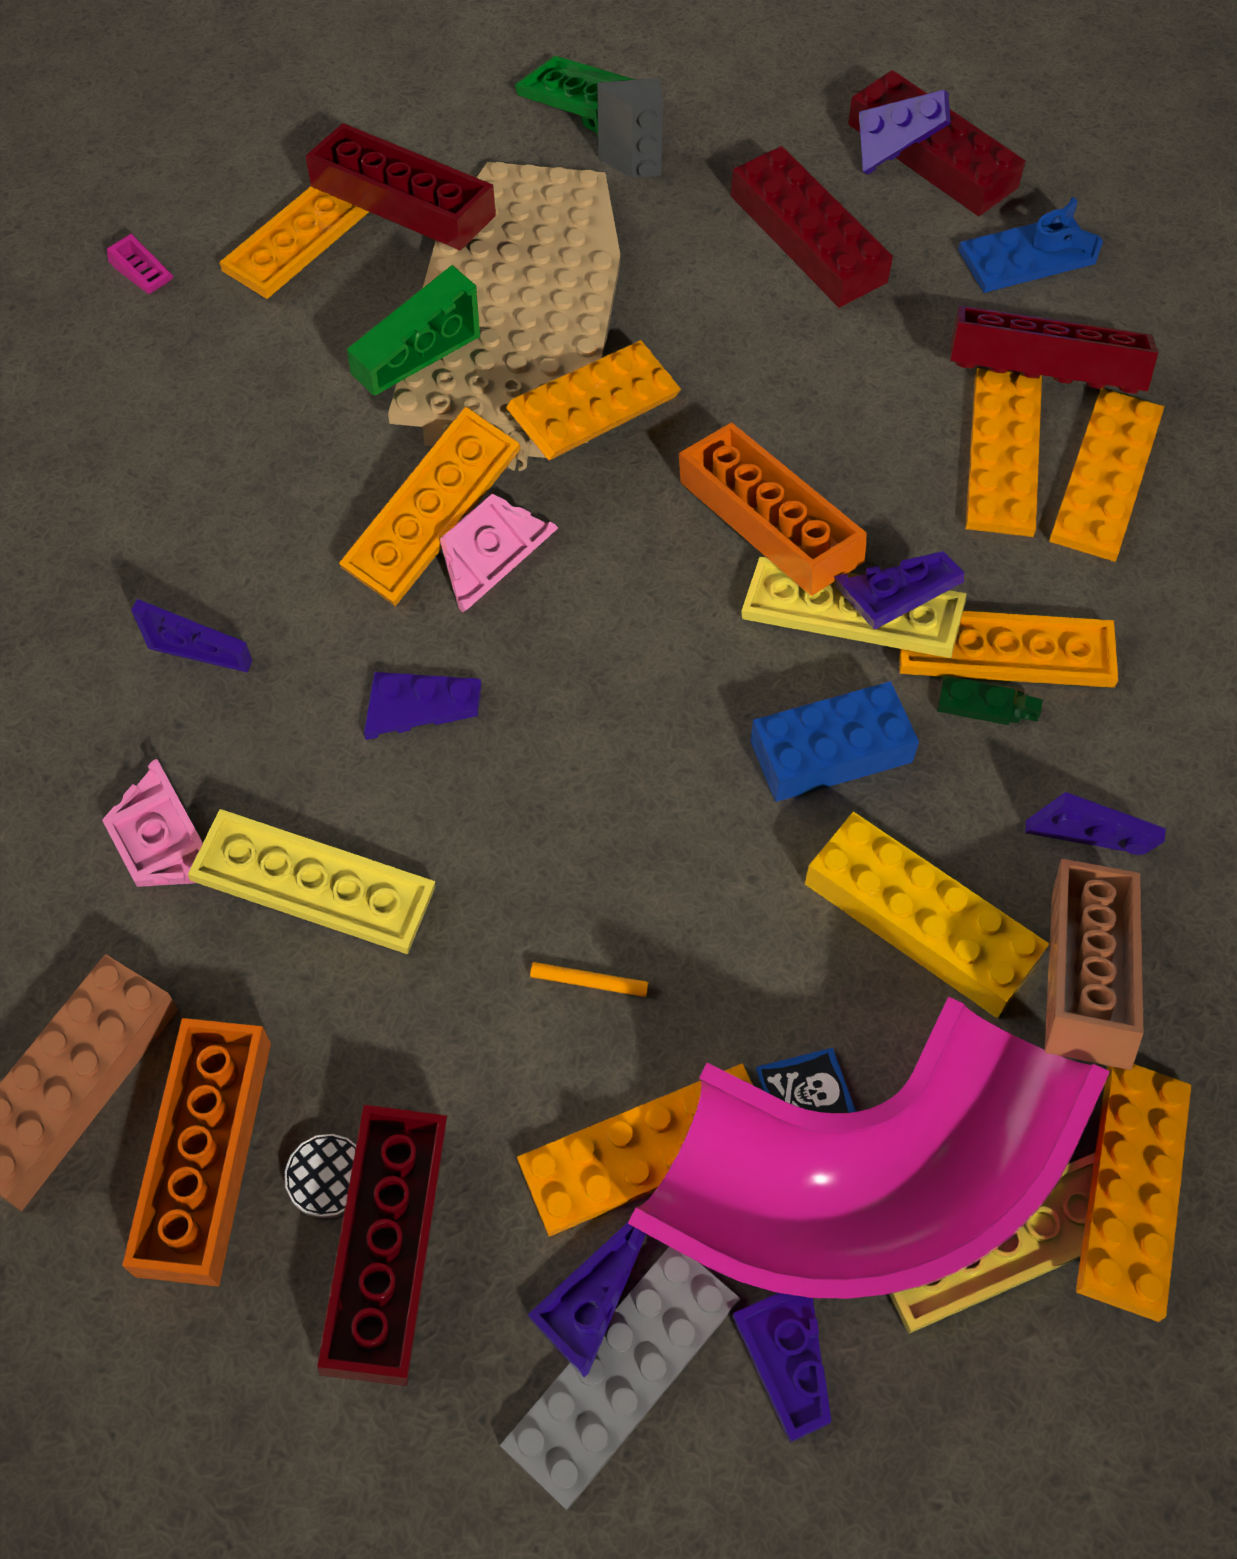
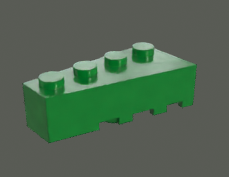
M453 265L448 267L347 349L351 375L375 396L479 338L477 286Z

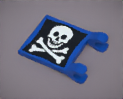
M833 1047L756 1067L762 1090L789 1104L822 1113L856 1112Z

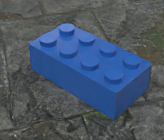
M891 681L754 719L750 739L775 802L913 763L919 740Z

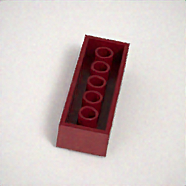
M891 70L852 96L848 125L860 133L859 112L928 93L894 70ZM950 109L951 124L922 142H915L900 152L901 155L897 156L896 159L979 217L1019 188L1026 160Z
M342 123L305 155L311 187L459 251L496 217L493 184L345 123Z
M783 146L732 170L731 197L838 308L888 283L893 255Z
M958 305L951 339L950 361L956 362V365L962 368H975V365L988 367L989 371L995 373H1007L1008 370L1018 371L1027 378H1040V375L1053 377V380L1060 383L1069 384L1073 380L1086 382L1087 386L1102 389L1109 385L1119 387L1118 389L1122 392L1136 394L1139 390H1149L1159 352L1152 334Z
M363 1104L317 1364L319 1376L400 1386L408 1385L446 1135L447 1115Z

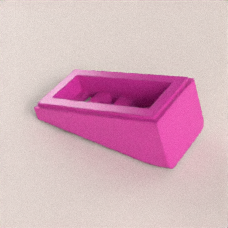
M132 234L107 248L108 262L147 294H151L173 279V275ZM132 255L135 256V257H133L132 259H130L129 261L126 260L128 257H130V256H132ZM140 261L143 262L142 264H140V265L137 266L136 268L133 267V266H134L135 264H137L138 262H140ZM148 267L151 268V270L148 271V272H146L145 274H143V275L140 274L142 271H144V270L147 269ZM155 274H159V275H160L159 277H157L156 279L152 280L151 282H148V281H147L149 278H151V277L154 276Z

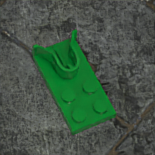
M553 56L515 84L518 96L580 115L583 125L591 131L597 132L598 135L597 83L636 79Z

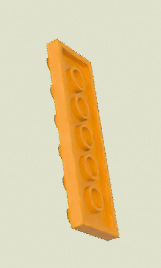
M310 186L220 261L221 270L268 299L367 215L369 211Z
M640 340L513 398L506 408L550 461L673 399L682 389L655 358L651 350Z
M977 368L974 385L965 529L1034 537L1037 516L1042 375H1040V378H1027L1019 372L995 373L988 369Z
M1100 389L1049 542L1114 562L1116 561L1165 406L1107 389Z
M465 406L339 562L340 567L396 607L442 549L440 538L474 509L521 450L520 443Z
M963 611L951 658L899 649V674L941 677L946 675L956 678L1115 688L1118 682L1114 620Z
M743 1063L725 1070V1072L753 1085ZM701 1081L517 1156L518 1164L548 1237L655 1192L677 1157L691 1127L701 1095Z
M1133 1064L1132 1070L1107 1066V1070L1110 1072L1104 1087L1076 1293L1160 1322L1167 1315L1191 1084Z

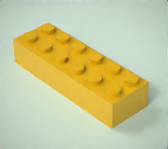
M854 811L809 864L805 880L806 886L997 1019L1037 966L1049 946V943Z

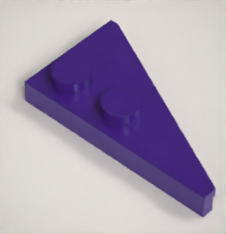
M628 1222L528 1314L531 1322L583 1378L590 1372L646 1236V1233L629 1225Z

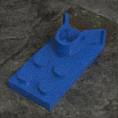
M1071 197L1070 202L1063 209H1056L1043 215L1037 223L960 242L958 251L983 293L1096 264L1103 240L1099 235L1082 230L1075 221L1074 214L1077 207L1075 197Z

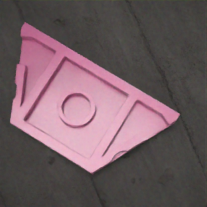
M491 494L442 536L440 543L459 610L464 612L554 533L558 529L556 524L552 522L545 523L531 516V512L521 507H513L506 500Z
M155 759L147 766L149 771L137 786L132 784L123 795L122 801L117 806H114L102 821L137 887L193 884L196 882L189 880L188 873L203 842L159 761Z

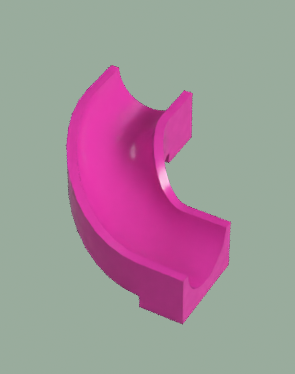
M949 996L907 1083L889 1100L863 1111L822 1113L796 1107L706 1063L699 1077L701 1080V1095L698 1107L684 1143L658 1188L644 1204L635 1207L628 1224L708 1268L739 1282L772 1292L809 1298L849 1299L887 1295L922 1287L956 1274L988 1256L1013 1237L1039 1210L1058 1184L1072 1158L1110 1071L1095 1064H1083L1062 1056L1045 1053L1044 1049L991 1024L969 1010L964 1003Z

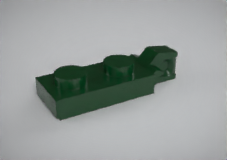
M944 675L937 712L1009 726L1010 723H1019L1020 719L1037 722L1041 714L1043 699L1024 695V692L1013 688Z

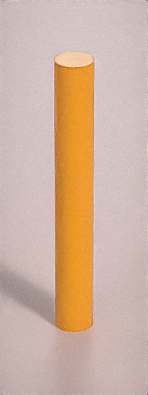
M538 962L532 963L530 973L532 978L641 997L647 996L649 986L648 981Z

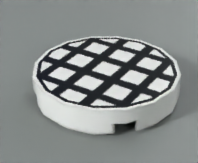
M335 1134L316 1135L301 1143L290 1156L285 1169V1188L294 1206L305 1215L314 1218L330 1219L344 1215L356 1144L346 1137Z

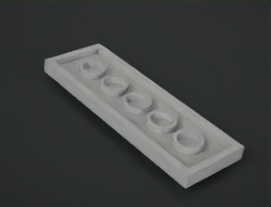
M669 1246L614 1311L589 1374L583 1378L569 1363L500 1444V1447L567 1511L737 1305L740 1298L702 1264Z

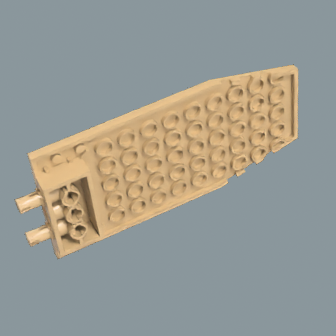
M487 162L477 178L494 185L496 217L461 251L435 241L423 285L425 287L451 265L477 286L480 337L397 383L388 417L389 424L422 427L424 446L433 447L466 406L520 443L521 450L507 467L515 471L517 460H520L518 471H522L527 467L528 456L546 457L506 407L513 398L603 358L620 269V249L605 172L573 170L562 167H539L530 164L517 165L504 162Z

